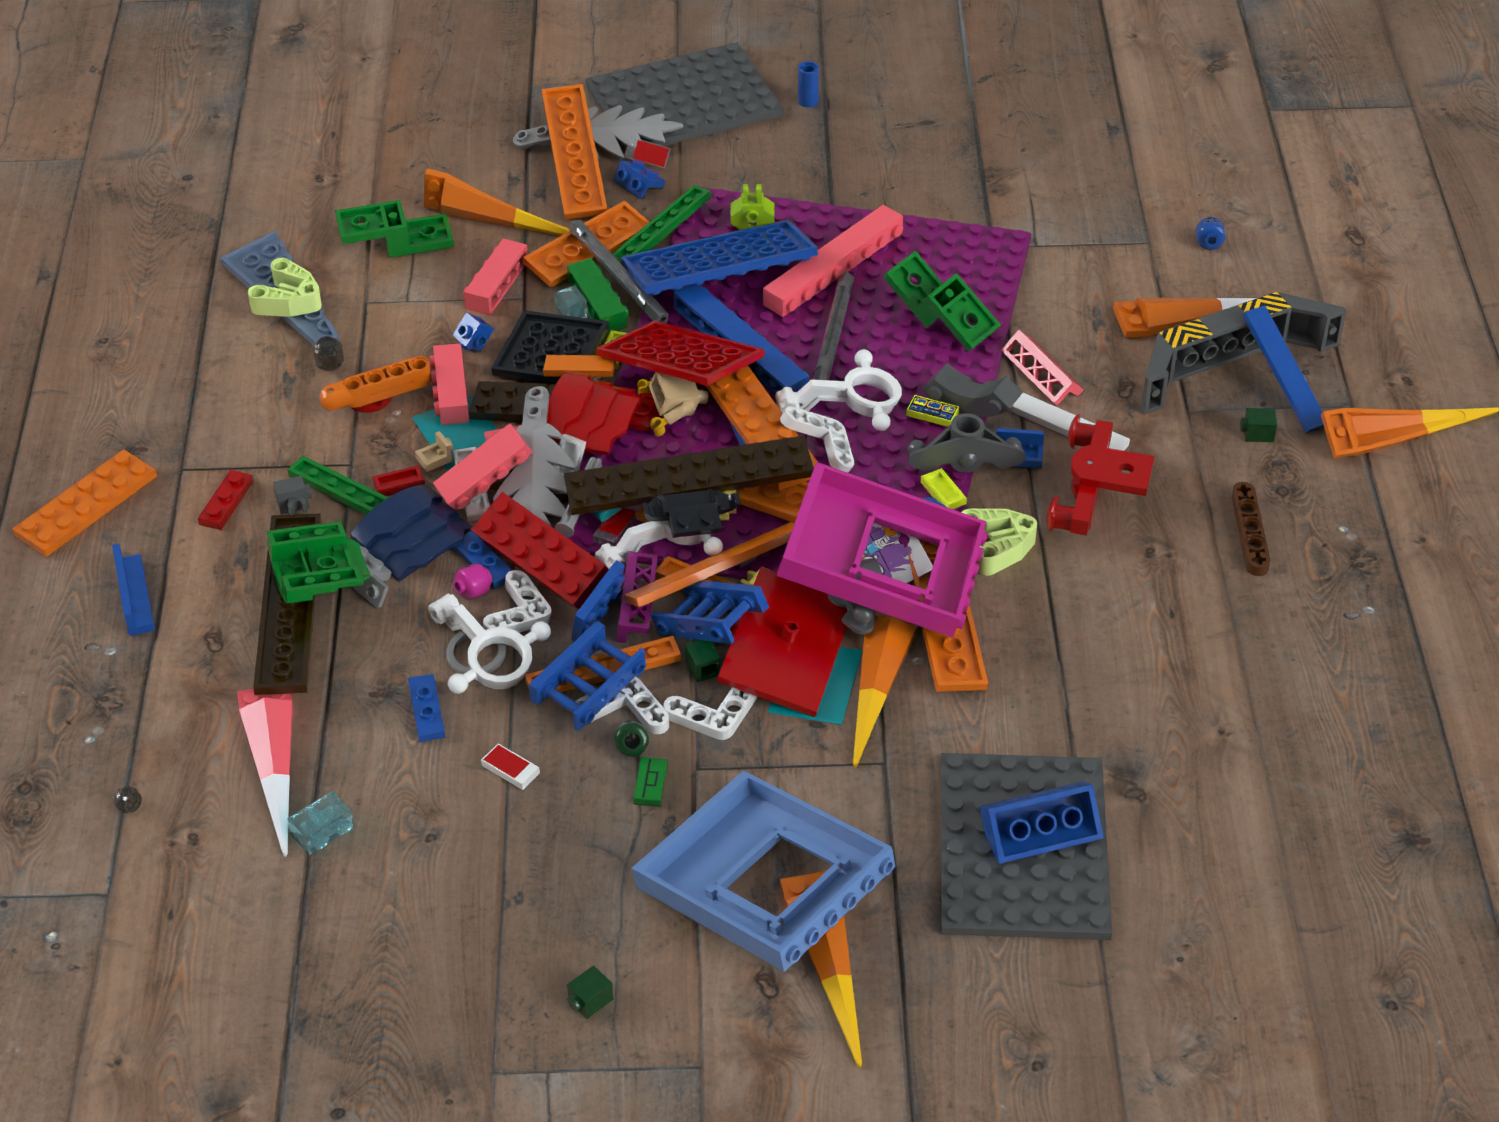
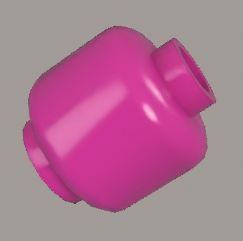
M472 564L456 572L453 587L457 594H460L467 600H471L485 595L489 591L492 584V576L486 567L480 564Z

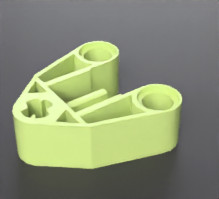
M277 258L271 262L274 285L279 287V289L265 285H254L248 289L250 308L252 313L256 315L293 317L316 312L322 307L319 286L312 274L287 258Z
M971 508L961 512L986 521L984 531L988 533L986 539H989V542H985L983 547L980 546L984 550L980 562H976V564H979L978 573L981 575H993L1022 560L1036 542L1037 520L1032 516L1009 509Z

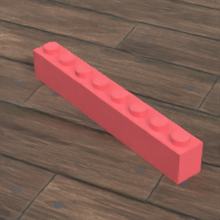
M885 205L880 206L818 249L817 256L801 261L763 288V306L782 317L794 311L801 304L810 300L815 294L839 279V276L855 268L880 248L885 247L890 241L899 237L903 231V215Z

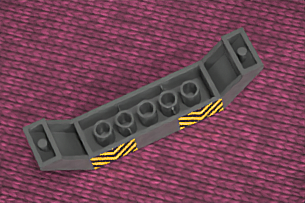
M1274 292L1160 331L1145 376L1141 412L1145 415L1164 408L1166 389L1169 383L1260 352L1261 349L1243 317L1245 311L1265 305L1285 343L1316 348L1322 352L1340 345L1347 310L1337 305Z

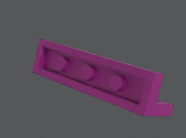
M628 551L616 642L626 643L628 631L645 634L649 632L652 602L642 607H637L626 603L624 594L640 588L635 582L642 578L648 584L655 581L658 555ZM637 561L652 563V566L643 570L637 565ZM638 615L645 623H630L629 620Z

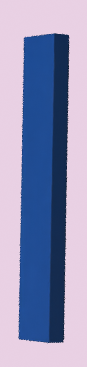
M1266 306L1245 311L1243 317L1305 433L1324 428L1321 419L1323 411Z

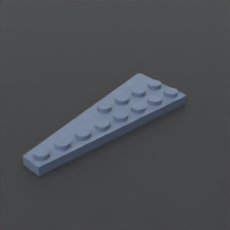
M276 231L220 258L221 264L247 288L254 285H265L279 289V287L274 285L271 262L277 258H287L293 262L292 256L288 254L285 244L281 242ZM322 307L313 313L293 317L280 316L321 353L340 343L339 335L332 323L326 318Z

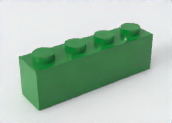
M592 258L567 265L568 283L591 319L608 321L609 330L607 334L611 330L618 331L627 328L628 309L626 305H622L618 293L612 290L611 283L608 278L605 279L601 267L597 266Z

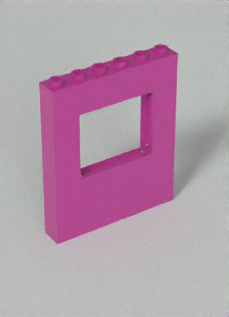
M816 462L776 576L953 637L957 628L962 629L966 619V614L962 612H966L971 598L967 597V595H971L975 585V581L971 580V578L975 579L979 569V564H976V562H980L984 549L980 546H984L988 535L984 531L986 521ZM873 523L939 546L926 590L860 567ZM857 573L862 574L860 579L856 578ZM920 595L925 596L923 601L919 600Z

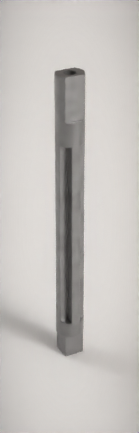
M580 219L571 221L570 232L607 269L653 321L667 323L669 314L651 295L643 292L629 272L593 235L592 231Z
M847 271L839 276L813 380H829L854 282V277Z

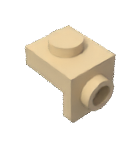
M440 431L435 433L436 443L415 451L416 459L426 472L452 462V442L448 437L445 438Z

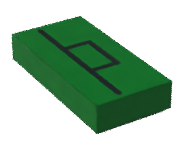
M641 757L633 798L634 804L661 807L668 759Z

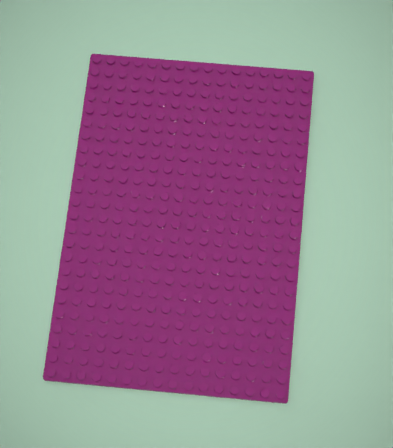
M705 188L710 190L712 198L675 228L669 246L739 231L740 229L731 224V203L740 198L743 192ZM763 195L774 202V223L789 219L817 246V250L873 212L870 209L865 210ZM903 215L902 234L848 271L854 277V282L829 381H844L849 371L859 367L855 362V354L859 350L865 349L869 350L873 356L870 366L890 373L897 379L902 388L900 400L890 414H888L890 426L884 431H878L873 427V417L863 416L855 412L846 402L819 401L809 410V412L835 419L845 427L854 459V466L848 473L923 499L932 496L922 485L921 476L942 468L966 498L968 497L974 471L959 472L951 464H942L928 472L909 465V453L907 450L909 443L914 440H921L927 447L947 427L906 416V412L914 395L931 399L922 388L947 363L960 373L970 377L972 382L984 384L985 381H995L997 379L1003 355L1001 349L1005 346L1031 241L1030 232ZM914 251L920 255L943 283L957 273L1001 324L997 330L969 352L941 319L926 328L883 278L889 270ZM799 260L791 261L788 265L769 266L768 269L762 271H747L744 275H729L723 280H707L701 284L710 294L719 299L728 309L734 311L740 319L747 322L752 329L761 334L770 344L776 346L782 354L790 358L800 369L806 371L810 380H813L838 279L784 317L763 306V288L801 261ZM909 277L913 284L918 285L915 278ZM667 289L657 295H651L669 314L666 324L700 332L674 310V291L676 290ZM644 310L636 329L653 321ZM966 317V321L970 325H974L973 320L970 317ZM622 363L613 386L636 389L635 395L639 396L638 381L641 379H646L648 382L651 381L655 371ZM695 383L698 390H706L708 392V401L706 404H698L693 415L685 416L671 425L669 423L666 424L665 433L662 436H655L654 430L637 431L628 428L625 435L615 440L609 456L587 452L580 471L585 470L591 457L600 458L602 460V467L740 446L728 417L705 385ZM762 384L777 405L775 395ZM865 384L853 386L855 392L867 400L884 402L890 399L884 391L874 386ZM980 417L984 424H986L987 417ZM796 431L799 436H805L807 447L815 459L821 464L830 466L823 439ZM740 504L736 508V513L729 514V520H721V532L712 533L710 536L721 540L723 544L721 552L788 524L790 521ZM641 505L624 507L636 512L619 536L599 530L603 523L591 513H584L579 515L575 523L573 536L567 538L586 552H589L590 555L595 556V552L604 544L609 543L611 546H617L628 528L646 523L636 520V513ZM965 505L953 510L962 512L965 509ZM667 538L643 545L638 551L639 553L658 555L657 566H660L667 556L689 565L712 557L705 553L703 542L695 545H680L669 541ZM788 543L715 575L747 580V572L754 571L757 573L760 567L778 572ZM637 561V563L652 565V563Z

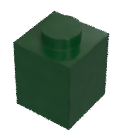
M1246 408L1245 418L1240 420V431L1244 432L1245 442H1274L1277 429L1275 409Z
M695 640L685 644L686 663L697 683L719 675L721 670L720 656L712 641Z
M594 965L567 984V1002L573 1011L580 1012L586 1019L614 1000L612 982Z

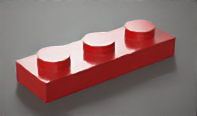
M230 470L199 515V525L222 530L254 482L252 474Z

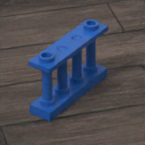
M699 581L683 588L686 593V599L670 614L653 612L651 617L656 630L661 636L732 644L735 639L729 628L747 611L764 613L769 608V605L760 586ZM692 606H697L689 615H684ZM710 608H715L706 617H701ZM728 609L733 610L725 619H719Z
M596 621L529 684L530 701L539 705L545 699H552L573 713L574 729L579 731L585 725L590 724L595 715L635 676L643 673L646 667L645 650L640 648L632 657L606 641L605 625ZM602 650L624 665L614 673L590 658V656L594 652ZM585 666L607 681L597 689L573 674V672L579 667ZM568 682L590 697L582 705H579L557 691L556 688L562 683Z

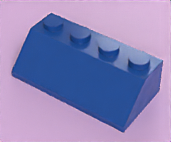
M1074 783L979 806L985 835L999 864L1104 838L1093 784Z

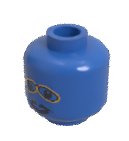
M1207 217L1197 224L1196 236L1199 245L1204 249L1213 250L1224 243L1226 237L1225 229L1219 219Z

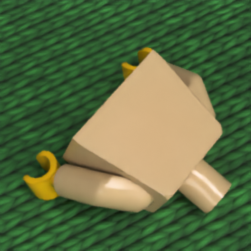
M655 372L651 381L648 382L646 379H641L637 383L639 396L640 393H652L659 415L665 416L663 419L655 417L651 420L650 426L651 430H654L655 436H662L665 433L666 424L669 423L671 425L685 416L693 415L698 404H706L708 401V392L706 390H698L695 382Z

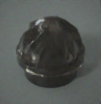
M132 786L118 789V792L114 794L113 803L120 812L132 813L141 805L142 797L138 790Z

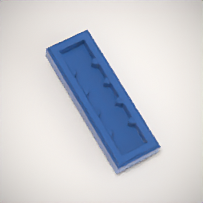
M472 531L464 534V541L452 547L469 565L480 564L490 571L492 576V584L490 586L494 590L505 584L506 574L512 571V569Z
M434 674L408 678L419 742L446 738Z

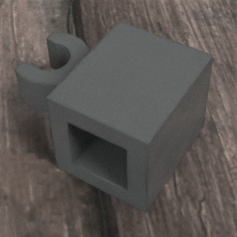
M302 476L273 482L281 515L289 513L292 516L295 511L303 510L304 513L308 511V508H310L308 499L312 498L309 484L304 485Z

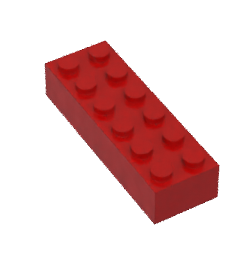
M504 492L500 493L471 528L472 532L487 546L576 611L581 608L609 570L602 562Z

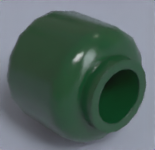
M628 720L617 726L613 740L621 754L635 757L646 750L649 736L642 724Z

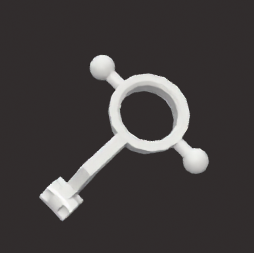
M862 349L855 354V362L859 367L849 371L844 381L811 379L798 392H793L790 387H784L781 391L776 392L775 398L777 406L782 413L789 406L809 411L819 401L846 402L855 412L863 416L873 417V427L878 431H884L890 426L888 414H890L900 400L902 388L897 379L890 373L871 367L870 364L873 361V356L869 350ZM864 384L874 386L884 391L890 399L884 402L867 400L859 396L853 389V386Z
M649 521L628 528L617 546H611L609 543L602 545L595 552V558L610 569L616 560L626 567L628 551L638 552L641 546L663 538H667L669 541L680 545H695L703 542L704 551L709 556L721 553L723 544L717 537H711V534L673 538L669 521Z
M449 593L428 605V611L436 624L439 623L441 625L445 622L452 631L461 629L471 640L468 648V664L471 670L464 674H453L448 680L450 691L456 694L465 692L468 683L474 679L492 689H508L517 685L524 678L532 663L530 644L536 640L545 641L551 634L549 624L543 621L536 622L532 626L531 632L525 636L505 627L484 630L462 604L459 605L458 599ZM506 644L514 647L522 657V663L515 672L496 676L487 673L481 668L477 661V656L488 645Z

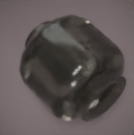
M325 336L313 345L314 362L321 370L333 371L344 363L343 346L336 338Z

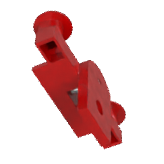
M1077 414L1073 418L1068 432V441L1072 449H1075L1076 445L1083 446L1074 453L1071 460L1070 470L1073 476L1071 490L1076 499L1075 506L1059 505V496L1054 497L1047 510L1046 522L1051 532H1053L1054 528L1087 536L1088 530L1091 528L1100 488L1146 496L1155 456L1109 448L1113 422L1096 420L1095 425L1080 423L1081 414ZM1127 470V471H1130L1131 473H1123V472H1121V471Z

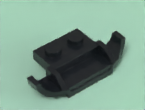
M708 489L706 491L671 495L662 494L652 499L648 504L642 503L647 520L669 521L672 537L678 538L720 533L722 524L719 514L733 511L741 502L738 492L725 494L721 491Z

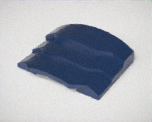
M418 485L402 490L376 506L351 532V539L358 542L360 546L365 547L373 557L382 561L384 566L392 572L391 576L400 582L419 568H425L445 551L464 541V534L472 531L471 528L473 526L462 519L458 512L443 502L442 496L428 485Z

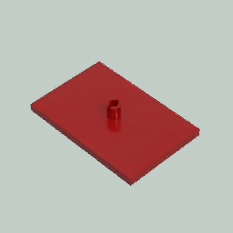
M654 320L597 347L596 356L708 386L765 357V349Z
M760 567L754 586L761 587L769 608L764 613L747 611L741 616L733 636L735 641L730 644L717 682L815 717L847 627L842 622V618L848 609L847 607L833 604L825 592L776 576L777 572Z

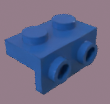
M633 159V161L620 160L614 176L615 182L639 198H645L648 188H663L665 180L658 176L659 173L657 171L646 168L644 166L645 163Z
M996 429V435L1004 441L1007 438L1015 437L1022 443V449L1025 451L1026 458L1021 464L1014 467L1042 468L1043 431Z

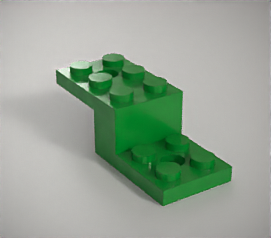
M401 200L335 210L342 244L384 238L389 258L454 247V240L446 213L405 220Z
M916 251L883 276L926 328L941 319L968 352L1001 326L957 273L943 283ZM909 277L915 278L918 285L913 284ZM966 317H970L974 325H970L966 321Z

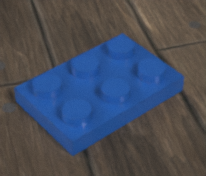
M617 560L614 562L575 614L571 636L572 641H576L598 619L603 620L609 611V604L619 599L623 591L621 585L625 580V576H623L624 564Z

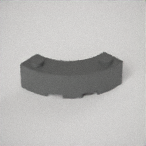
M949 363L939 369L922 388L932 400L959 406V413L974 414L978 417H991L1006 412L1023 393L1007 376L995 381H985L984 384L972 382L970 377L960 373Z

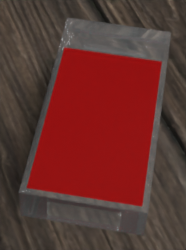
M630 137L624 158L636 159L645 164L666 169L671 148Z
M622 507V510L601 523L593 535V542L602 545L609 543L611 546H617L626 530L637 519L636 513L638 511Z

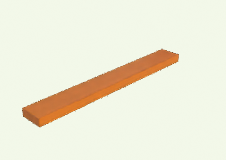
M795 523L785 524L624 594L626 603L642 607L788 543Z

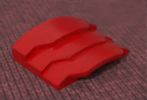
M567 371L560 377L549 398L547 423L556 428L561 433V436L567 434L586 441L584 452L609 456L615 440L627 433L635 410L640 403V398L635 395L636 389L613 386V383L592 380L588 374ZM551 438L558 445L560 444L561 439Z

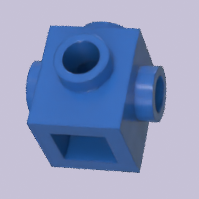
M466 312L453 336L460 341L461 347L465 350L470 351L474 349L481 352L494 328L481 317Z

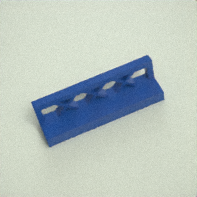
M120 543L112 545L123 612L129 635L155 631L141 554L123 557Z

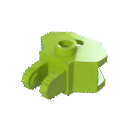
M743 184L741 197L731 203V224L740 230L774 223V202L763 196L762 184H757L756 193H749L748 184Z

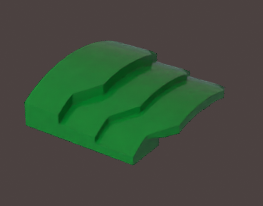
M341 521L267 531V546L274 576L281 596L286 603L313 600V596L316 594L336 592L338 588L363 585V581L370 578V572L363 558L359 543L347 538Z

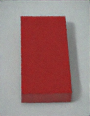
M419 465L372 476L376 492L386 497L410 487L425 485Z

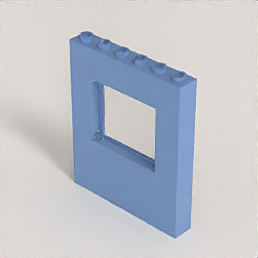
M743 770L633 866L632 871L638 889L785 972L812 945H815L830 928L834 927L849 910H852L867 893L871 892L886 875L892 872L895 868L892 847ZM784 839L832 866L776 917L727 888L777 842Z

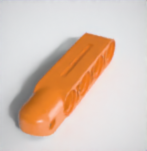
M416 356L329 384L321 391L319 401L324 409L335 411L345 407H361L425 387L432 381L429 359L424 356Z

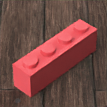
M502 239L499 245L494 248L491 256L484 261L480 271L474 275L472 282L463 291V299H465L467 310L486 315L492 314L525 268L523 257L528 255L527 244Z
M461 343L433 346L434 355L429 356L430 367L435 369V371H431L432 385L437 384V386H432L433 398L439 401L434 402L435 416H440L441 425L468 423L469 415Z
M509 423L434 481L433 484L447 504L457 511L467 507L478 494L486 492L496 480L507 476L509 470L514 466L525 462L533 451L519 431Z

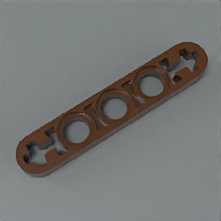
M1238 482L1233 486L1232 502L1246 569L1254 576H1263L1269 570L1270 556L1256 491L1252 484ZM1247 508L1251 509L1253 512L1244 513L1241 511V509ZM1245 526H1253L1257 530L1249 531ZM1255 543L1258 544L1260 548H1251L1250 546H1248V544ZM1255 558H1259V565L1255 562Z

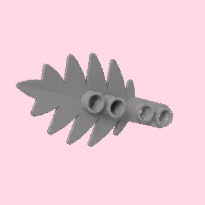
M621 105L613 107L596 117L598 108L594 106L588 109L595 145L598 144L621 159L624 158V155L616 139L635 150L637 141H642L640 136L655 142L666 143L663 133L683 128L682 123L663 121L665 116L662 113L641 119L645 112L644 108L633 110L619 118L618 116L623 109ZM543 125L517 132L513 137L514 145L521 150H525L532 145L549 144L548 126Z
M536 386L528 390L525 395L523 422L517 428L533 453L529 455L525 462L517 464L512 468L514 470L499 487L493 497V501L496 500L501 492H504L509 497L514 495L513 500L550 525L545 514L562 519L565 512L562 503L550 490L567 494L564 476L551 464L574 470L576 467L567 453L551 439H561L562 436L556 428L547 423L548 390L545 387Z

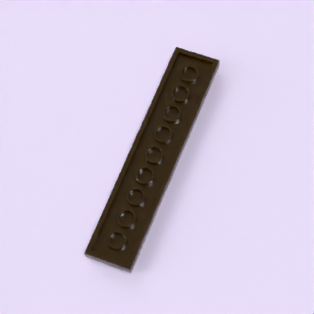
M803 435L564 473V481L572 516L641 505L642 503H649L652 499L662 494L671 495L706 491L708 489L722 492L809 478L814 468L805 436Z
M321 513L294 514L292 516L272 515L270 530L321 524ZM267 551L253 685L254 695L307 693L315 596H313V600L286 603L281 596L274 576L269 551Z

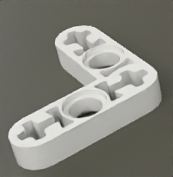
M792 406L785 409L780 416L781 423L785 427L823 439L830 466L847 473L854 466V459L847 433L842 423L835 419Z
M512 570L506 574L505 589L518 607L487 615L483 620V628L487 630L505 627L518 633L527 631L536 622L543 621L548 624L550 622L551 607L527 574L519 570ZM523 596H531V597H533L534 599H532V600H526V599H523L522 597H523ZM512 618H520V619H522L523 621H522V622H514V621H512L511 619H512Z
M636 676L593 719L595 721L627 705L650 733L663 734L669 728L668 712ZM585 695L575 702L582 705L590 696ZM646 701L650 703V706L640 708L637 704Z
M732 687L717 710L680 696L667 698L663 705L669 714V721L715 739L726 740L734 734L757 699V696L745 692L743 698H741V690ZM736 705L741 709L737 712H731L727 708ZM698 714L706 717L702 721L692 719L694 715Z

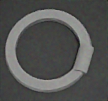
M463 631L457 633L450 640L446 649V658L449 665L460 674L471 670V668L458 663L454 657L458 644L468 638ZM496 644L499 647L497 656L491 663L481 667L487 673H492L504 662L507 655L506 644Z

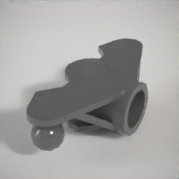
M968 413L955 416L951 424L927 447L921 440H914L909 443L907 449L909 465L928 472L942 464H951L955 470L965 473L978 469L983 463H992L1002 470L1019 465L1026 458L1019 439L1010 437L1004 441L988 429L980 417Z
M876 558L861 560L860 567L882 574L881 567ZM857 573L856 578L860 579L862 574ZM828 594L829 600L833 604L847 607L848 611L842 618V622L855 633L862 635L873 631L875 610Z

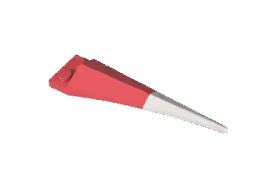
M254 689L237 691L241 719L283 856L286 857L288 854L289 783L294 711L292 694L254 695Z

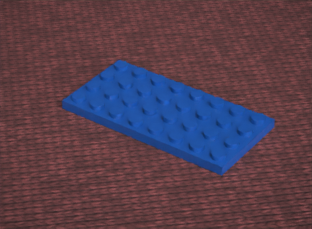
M788 219L621 257L622 266L629 272L645 294L657 295L667 289L679 290L685 285H701L707 280H723L729 275H744L747 271L751 270L762 271L768 269L769 266H784L795 260L806 261L813 256H817L818 250L817 246Z

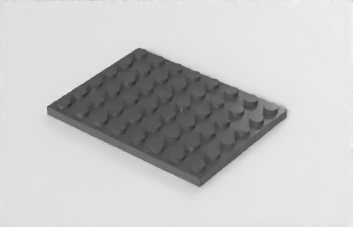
M738 42L586 78V86L602 113L621 105L623 109L618 116L619 118L628 112L644 108L645 112L641 119L662 113L665 116L663 121L683 124L681 129L663 133L666 143L655 142L640 136L642 141L658 146H665L784 116V109ZM620 141L627 154L634 153V149Z
M941 753V934L1111 940L1112 922L1102 758ZM1079 782L1093 784L1103 839L1000 864L997 862L984 832L979 806Z

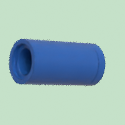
M805 61L798 65V103L803 107H814L818 104L819 66L815 62Z

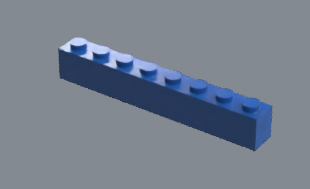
M690 284L674 291V310L700 332L765 349V357L748 366L760 383L774 395L784 387H790L793 392H798L810 381L806 371L800 369L790 358L782 354L776 346L770 344L761 334L752 329L747 322L740 319L734 311L728 309L719 299L710 294L705 287Z

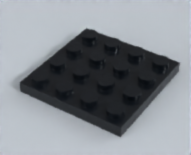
M523 310L491 367L492 375L557 384L560 377L544 376L543 368L546 355H596V348L602 344L609 330V322Z

